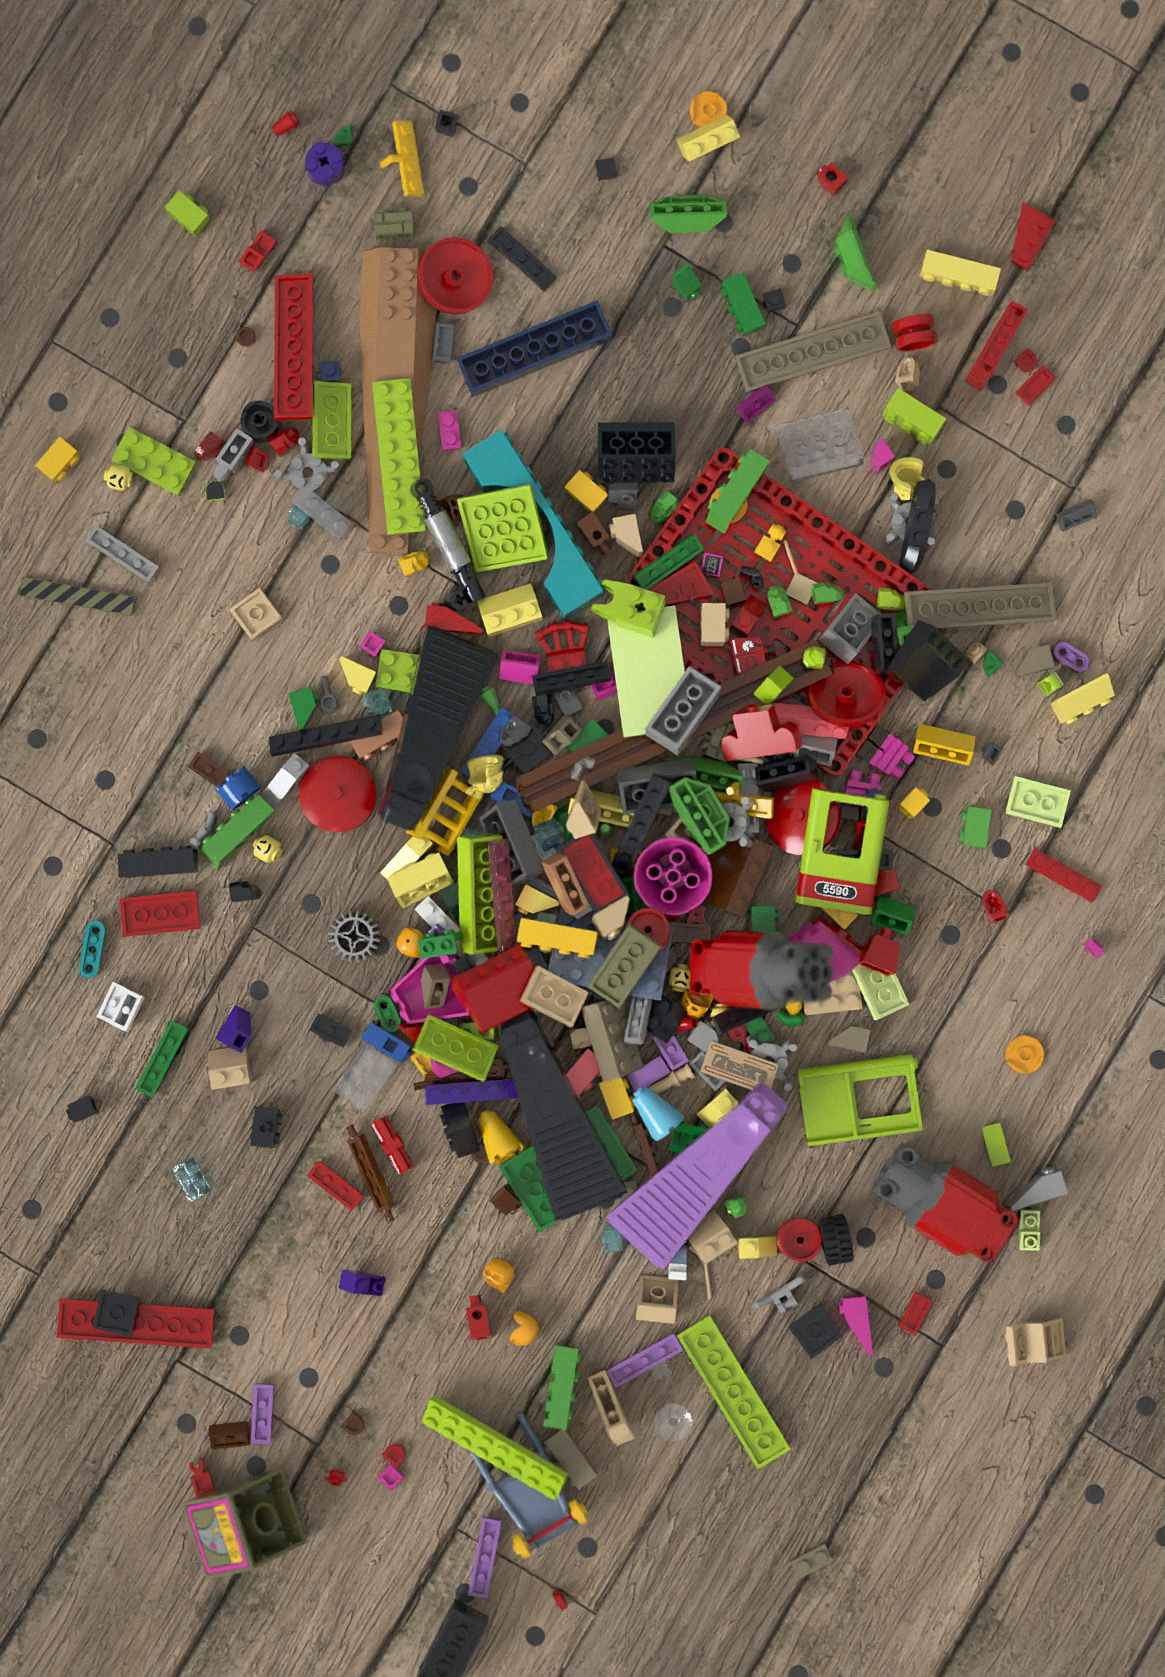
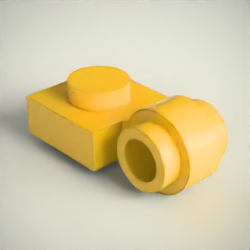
M773 523L768 531L771 538L764 535L754 553L771 562L780 547V544L775 541L777 539L781 541L786 533L784 527Z

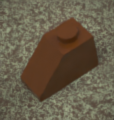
M505 1185L489 1200L506 1216L509 1213L513 1215L520 1208L518 1205L520 1200Z

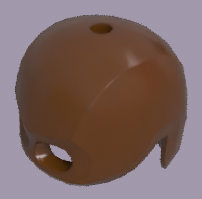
M462 494L447 495L446 498L439 500L437 503L445 508L453 523L462 521L457 502L459 497H464Z

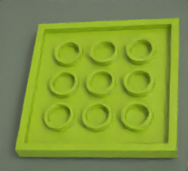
M531 484L459 497L457 499L476 572L549 558Z

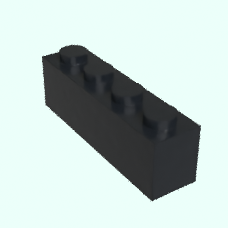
M190 845L180 846V850H173L172 847H161V851H154V848H145L140 853H135V850H123V854H117L118 875L121 878L199 873L197 849H191Z

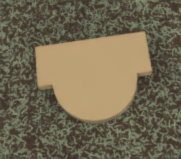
M762 756L734 760L747 764L758 763V766L770 764Z

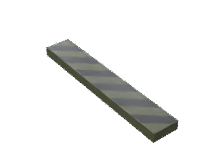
M22 577L19 592L20 597L128 616L133 615L136 599L134 596Z

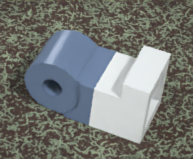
M683 1243L670 1260L668 1279L686 1280L687 1243Z

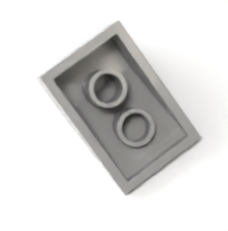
M855 593L827 627L819 640L848 664L872 635L871 618L881 613Z
M1052 1167L1040 1170L1041 1173L1035 1175L1006 1204V1208L1014 1211L1068 1194L1061 1171Z

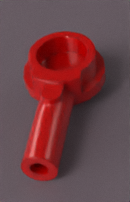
M741 1025L728 1031L730 1039L740 1042L750 1054L752 1047L749 1046L746 1039V1027Z

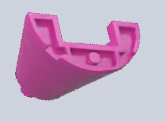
M458 953L424 958L391 989V997L395 1003L400 1004L402 1008L400 1015L403 1020H406L407 1024L425 1022L428 1014L438 1019L469 1015L452 990L453 978L458 975L450 965L460 958ZM442 963L450 977L444 1007L425 1009L421 984L424 965Z

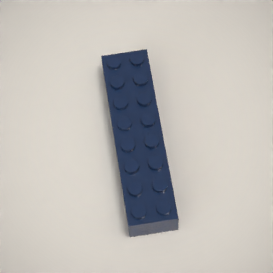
M597 300L457 358V363L473 398L612 340V333Z

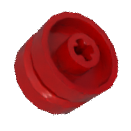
M932 314L911 315L892 323L893 333L899 336L895 340L897 351L920 350L933 346L938 342L936 331L931 330L935 325Z
M645 908L635 912L629 918L627 927L629 924H632L662 944L657 954L667 947L671 937L670 928L666 917L661 912L652 908Z
M800 1217L790 1218L784 1221L778 1228L776 1244L780 1252L787 1258L797 1262H806L814 1258L820 1251L822 1235L818 1227L811 1221ZM800 1236V1237H802V1239L799 1240V1244H798V1243H797V1238Z

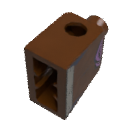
M593 511L574 523L591 548L597 547L602 555L612 549L606 541L609 535ZM594 531H596L599 534V538L597 540H595L593 537Z

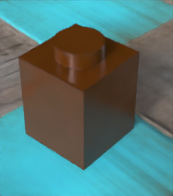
M732 576L723 579L724 582L720 584L726 608L745 603L746 598L740 578L735 579Z

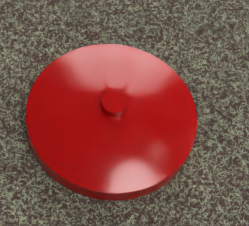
M452 237L439 240L426 250L419 262L417 278L423 296L433 307L448 314L458 315L475 310L487 299L493 285V270L487 255L480 247L469 240Z
M844 661L833 662L835 674L809 685L808 698L813 711L824 721L836 726L855 727L866 724L879 715L885 704L886 688L880 675H875V670L859 662L850 661L848 664Z
M331 756L319 760L307 770L300 784L299 800L304 814L314 825L328 832L342 833L359 827L368 819L375 806L376 787L372 776L362 764L348 757Z
M815 780L780 788L772 796L774 798L773 817L766 818L768 833L779 848L794 855L802 856L812 788L831 791L826 785ZM831 801L829 805L823 849L832 842L839 829L841 813L838 801Z

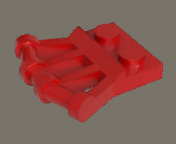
M565 620L563 623L552 622L551 625L534 632L546 652L549 672L587 665L584 643L589 623L584 622V624L570 620ZM571 629L582 631L579 647L573 646ZM566 630L569 645L567 649H560L558 631ZM552 632L556 648L554 651L550 650L543 638Z

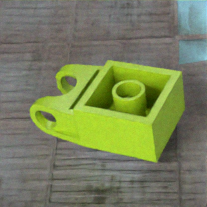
M602 580L601 585L614 598L609 604H593L591 610L597 615L617 624V626L653 638L666 605L665 596L631 584ZM639 609H644V611L638 613Z

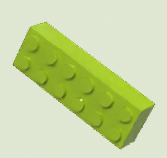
M484 833L457 837L459 921L462 934L460 951L469 954H480L505 950L502 835Z

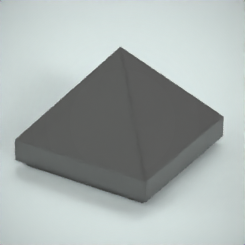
M991 741L982 749V758L989 764L994 765L1002 748Z

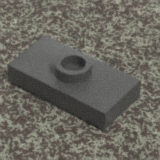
M436 322L433 361L452 363L455 324Z
M1092 499L1056 514L1059 528L1062 532L1097 517Z
M573 689L553 692L564 715L570 717L583 710Z

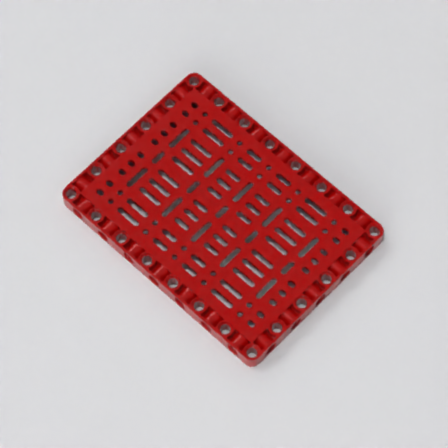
M720 448L715 452L624 583L631 584L634 574L660 557L653 554L655 548H661L664 554L692 533L697 535L705 550L702 552L723 556L724 560L741 570V566L751 568L756 566L761 556L755 554L754 551L734 539L731 534L733 532L737 533L756 548L763 535L744 523L742 519L730 524L726 533H722L714 545L709 544V540L717 530L706 523L705 516L710 512L708 508L712 494L723 483L728 484L730 481L728 476L733 468L737 469L739 467L738 461L740 457L727 448ZM725 455L728 457V461L721 463L718 457ZM764 473L759 479L760 483L756 484L747 498L748 507L743 517H747L767 531L766 537L771 538L768 531L773 524L753 512L750 507L754 505L776 521L775 525L779 524L786 527L787 531L782 540H779L778 544H780V547L771 562L766 560L759 570L764 579L762 586L768 590L772 586H777L767 579V574H771L783 582L782 588L787 592L795 575L783 542L787 540L789 547L802 555L801 560L792 556L798 574H804L806 578L817 583H830L833 586H839L843 591L845 587H848L850 591L848 593L844 591L842 603L826 624L822 620L835 601L815 604L819 610L814 611L804 603L792 598L789 601L793 611L780 616L778 620L774 621L772 620L773 613L767 595L758 588H754L749 577L737 575L723 565L721 566L719 577L709 575L719 583H723V579L732 576L735 579L740 578L741 585L745 581L749 582V586L744 592L746 601L750 595H753L767 605L762 612L763 615L758 618L755 627L752 628L747 638H758L763 629L768 627L770 631L762 641L763 646L774 644L773 640L777 639L789 647L790 651L807 644L815 630L820 632V635L817 637L819 639L855 593L877 607V596L865 589L864 584H869L876 590H879V588L896 590L902 596H904L905 592H909L907 590V585L913 584L916 587V591L933 590ZM698 486H704L707 489V492L704 494H699L696 488ZM788 498L791 501V505L783 506L781 499ZM676 517H683L685 523L677 525L674 520ZM815 519L820 520L822 527H814L812 521ZM701 526L705 529V532L701 533L697 528ZM798 535L808 542L810 548H806L795 541L794 536ZM844 542H852L854 548L851 550L846 549ZM728 544L748 558L749 561L744 563L725 550L723 545ZM818 551H821V552H822V556H821V557H819V556L817 555V552H818ZM700 553L688 562H686L684 565L676 569V571H679L687 565L693 563L698 558ZM829 560H834L843 566L846 571L844 573L840 572L829 564ZM703 561L699 565L700 570L702 568ZM778 562L782 564L784 567L789 569L792 572V574L786 575L784 572L775 567V563ZM809 563H813L814 568H810ZM883 563L885 570L878 571L875 564ZM825 571L837 579L838 583H831L821 575V572ZM857 576L858 580L854 581L852 577ZM708 582L714 592L713 596L718 598L720 603H725L722 591ZM705 596L694 599L701 605L702 603H714ZM811 596L809 601L814 604L813 598ZM687 600L668 604L669 606L675 605L676 613L683 614L701 627V611L687 602ZM745 603L734 605V608L729 613L728 623H725V628H729V639L725 644L729 647L730 639L739 638L730 631V627ZM880 609L881 614H893L901 612L897 610ZM794 611H800L810 618L811 622L806 623L797 617ZM677 618L678 629L693 639L692 643H688L680 637L684 670L686 671L688 667H691L703 676L712 675L716 684L736 677L732 655L720 647L704 646V650L700 651L701 630L696 631ZM781 629H788L798 637V640H792L782 633ZM872 635L851 661L857 662L862 660L863 664L872 668V665L875 664L874 651L866 653V648L872 641ZM774 644L775 656L779 657L786 653ZM826 647L832 661H843ZM711 655H717L726 661L728 666H721L711 658ZM765 657L766 662L771 660L770 658ZM894 674L880 675L885 684L886 698L884 707L879 715L866 724L849 727L846 739H837L833 761L839 764V771H832L830 766L817 763L820 770L832 777L840 775L845 770L904 683ZM809 686L795 692L809 702ZM790 695L774 702L803 705ZM852 731H859L861 739H853L851 736Z

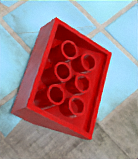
M519 944L454 977L452 990L483 1034L532 1009V1007L520 1002V999L535 969Z

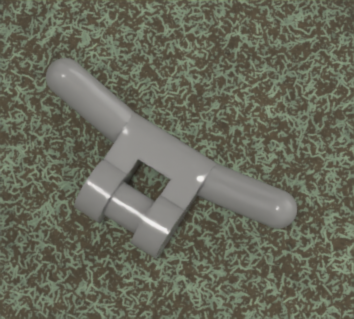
M214 811L209 812L205 828L200 826L197 829L198 833L196 836L190 839L189 842L193 844L191 849L199 850L203 844L202 842L212 832L216 818Z
M800 1275L778 1290L755 1301L754 1307L758 1309L774 1301L781 1315L791 1306L794 1308L798 1304L790 1291L805 1281V1277ZM786 1295L788 1300L781 1303L779 1299Z

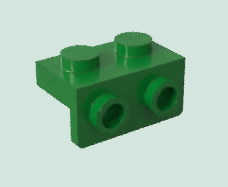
M454 929L442 931V935H436V932L425 934V938L417 940L421 959L457 953L456 941L462 939L461 932H454Z
M681 1122L674 1128L670 1151L681 1152L704 1133L708 1127H697L688 1122Z

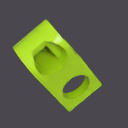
M1052 672L1037 682L1046 697L1064 685L1056 672Z
M475 1022L460 1023V1029L480 1038L488 1040L497 1039V1027L482 1034Z

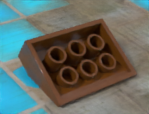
M749 837L753 842L751 847L741 846L740 840L726 841L724 846L706 855L712 869V883L708 895L703 902L740 918H744L773 846Z

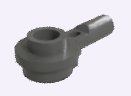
M321 676L320 681L324 695L320 701V707L325 713L332 714L338 710L339 701L331 694L328 677Z

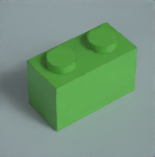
M968 806L966 811L963 810L961 822H964V827L959 832V841H962L961 846L982 849L987 847L991 809Z

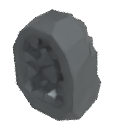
M514 716L504 726L500 735V742L505 746H512L520 742L523 737H527L532 727Z

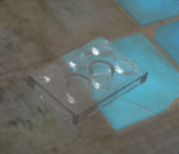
M366 1043L332 1090L364 1112L395 1070L397 1064Z

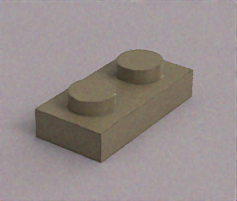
M825 1543L790 1560L799 1579L834 1562Z

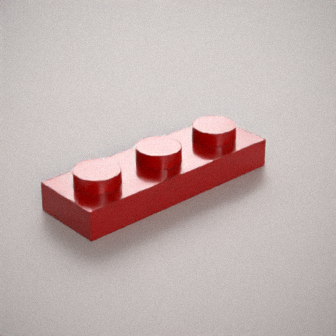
M320 1160L316 1162L307 1174L310 1179L351 1211L364 1197L361 1192Z

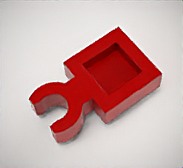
M203 1458L199 1460V1468L194 1466L193 1461L189 1463L190 1470L195 1473L190 1479L196 1496L215 1490L210 1470L204 1472L205 1461Z

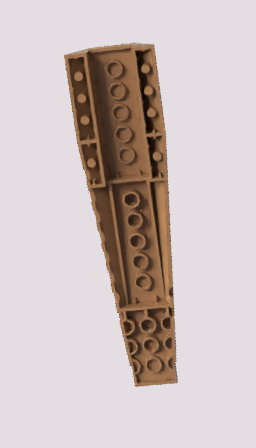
M380 247L364 251L362 254L360 343L370 553L408 554L409 535L411 533L387 534L372 382L411 379L420 463L436 331V308L426 300L418 284V266L426 251L415 248Z

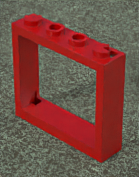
M1012 300L1010 301L968 374L965 383L980 391L983 389L1028 309Z

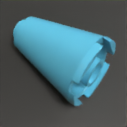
M641 1086L633 1093V1101L651 1137L655 1141L670 1133L669 1130L673 1126L676 1128L684 1119L680 1111L648 1087L643 1088Z

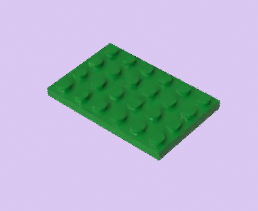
M596 1105L586 1111L621 1180L623 1181L637 1172L636 1166L599 1107ZM533 1145L499 1166L539 1232L559 1221L554 1219Z

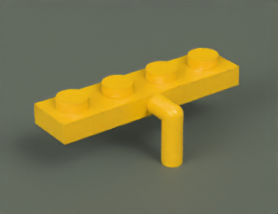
M396 120L392 125L397 155H389L380 162L381 168H386L393 162H399L404 196L421 197L424 195L413 123L412 121Z
M738 782L732 783L726 789L727 793L714 792L721 805L729 802L742 806V798L748 797L754 800V805L747 811L748 816L773 817L774 798L739 794Z

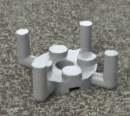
M301 437L298 440L301 447V455L292 460L289 472L282 473L280 470H276L274 475L278 481L291 480L296 488L300 489L303 486L315 493L326 481L327 474L339 472L340 466L336 461H333L331 466H326L321 458H312L306 439ZM306 468L313 469V475L310 478L303 476V471Z
M896 493L891 494L889 498V503L896 511L892 516L893 532L889 533L885 538L887 544H890L896 538L904 540L907 526L905 520L909 516L911 502L901 505L897 500L898 494ZM935 498V507L939 502L938 498ZM932 537L928 538L926 547L931 548L935 543V539Z
M743 797L741 800L742 806L729 802L722 804L728 817L734 819V825L728 828L726 841L740 840L741 846L751 847L753 842L746 835L749 828L747 811L754 805V800Z
M752 1035L747 1036V1042L752 1047L750 1055L762 1059L766 1056H771L773 1063L779 1064L774 1079L778 1078L784 1089L790 1091L792 1086L783 1073L788 1066L785 1052L788 1049L790 1051L797 1050L794 1040L789 1039L780 1046L775 1042L765 1041L758 1043Z

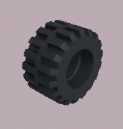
M844 1214L819 1218V1231L822 1235V1248L827 1264L832 1266L852 1262L854 1252L849 1226Z

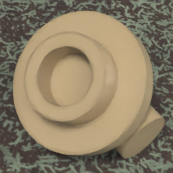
M976 642L968 647L966 655L975 664L987 651V648L982 643Z

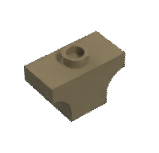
M564 715L542 742L556 755L567 745L573 743L582 730L570 717Z

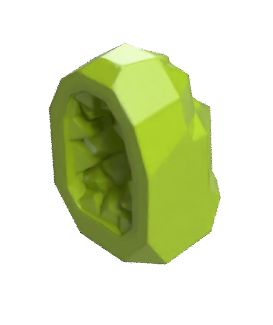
M879 588L877 608L905 611L904 596L900 595L896 590Z
M812 647L804 651L803 663L806 668L822 669L825 648Z

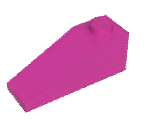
M866 1296L841 1297L842 1302L838 1303L840 1314H843V1317L868 1355H873Z

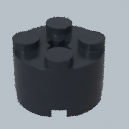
M255 400L243 408L240 418L241 427L245 434L253 438L255 442H267L280 431L281 422L275 421L274 407L270 403ZM261 418L263 424H259L257 420Z

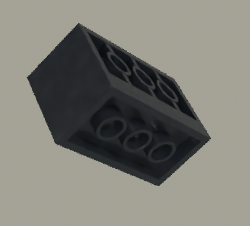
M598 422V483L675 482V422Z
M454 1599L418 1668L416 1677H462L488 1627L489 1616Z

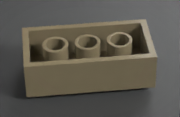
M603 998L581 1007L603 1081L618 1079L644 1068L637 1044H626L624 1042L628 1022L625 1002L618 1008Z

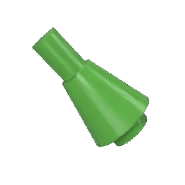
M487 685L482 688L478 697L497 715L500 707L494 686L490 688Z
M599 822L596 835L603 840L611 838L614 834L613 824Z

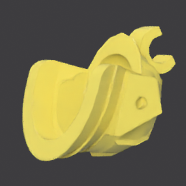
M913 457L901 458L896 460L890 467L889 472L894 484V492L898 494L901 500L912 499L916 483L925 480L922 477L924 464L921 459Z
M484 755L468 760L467 767L470 772L468 783L472 784V786L467 789L466 793L472 795L475 791L473 797L480 799L482 793H490L500 787L503 775L501 767L504 758L500 755Z

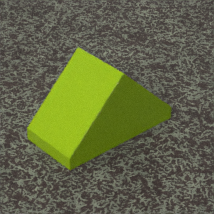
M779 665L754 692V695L765 705L771 704L794 678Z

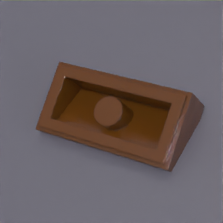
M247 1421L209 1426L208 1435L211 1450L250 1445Z

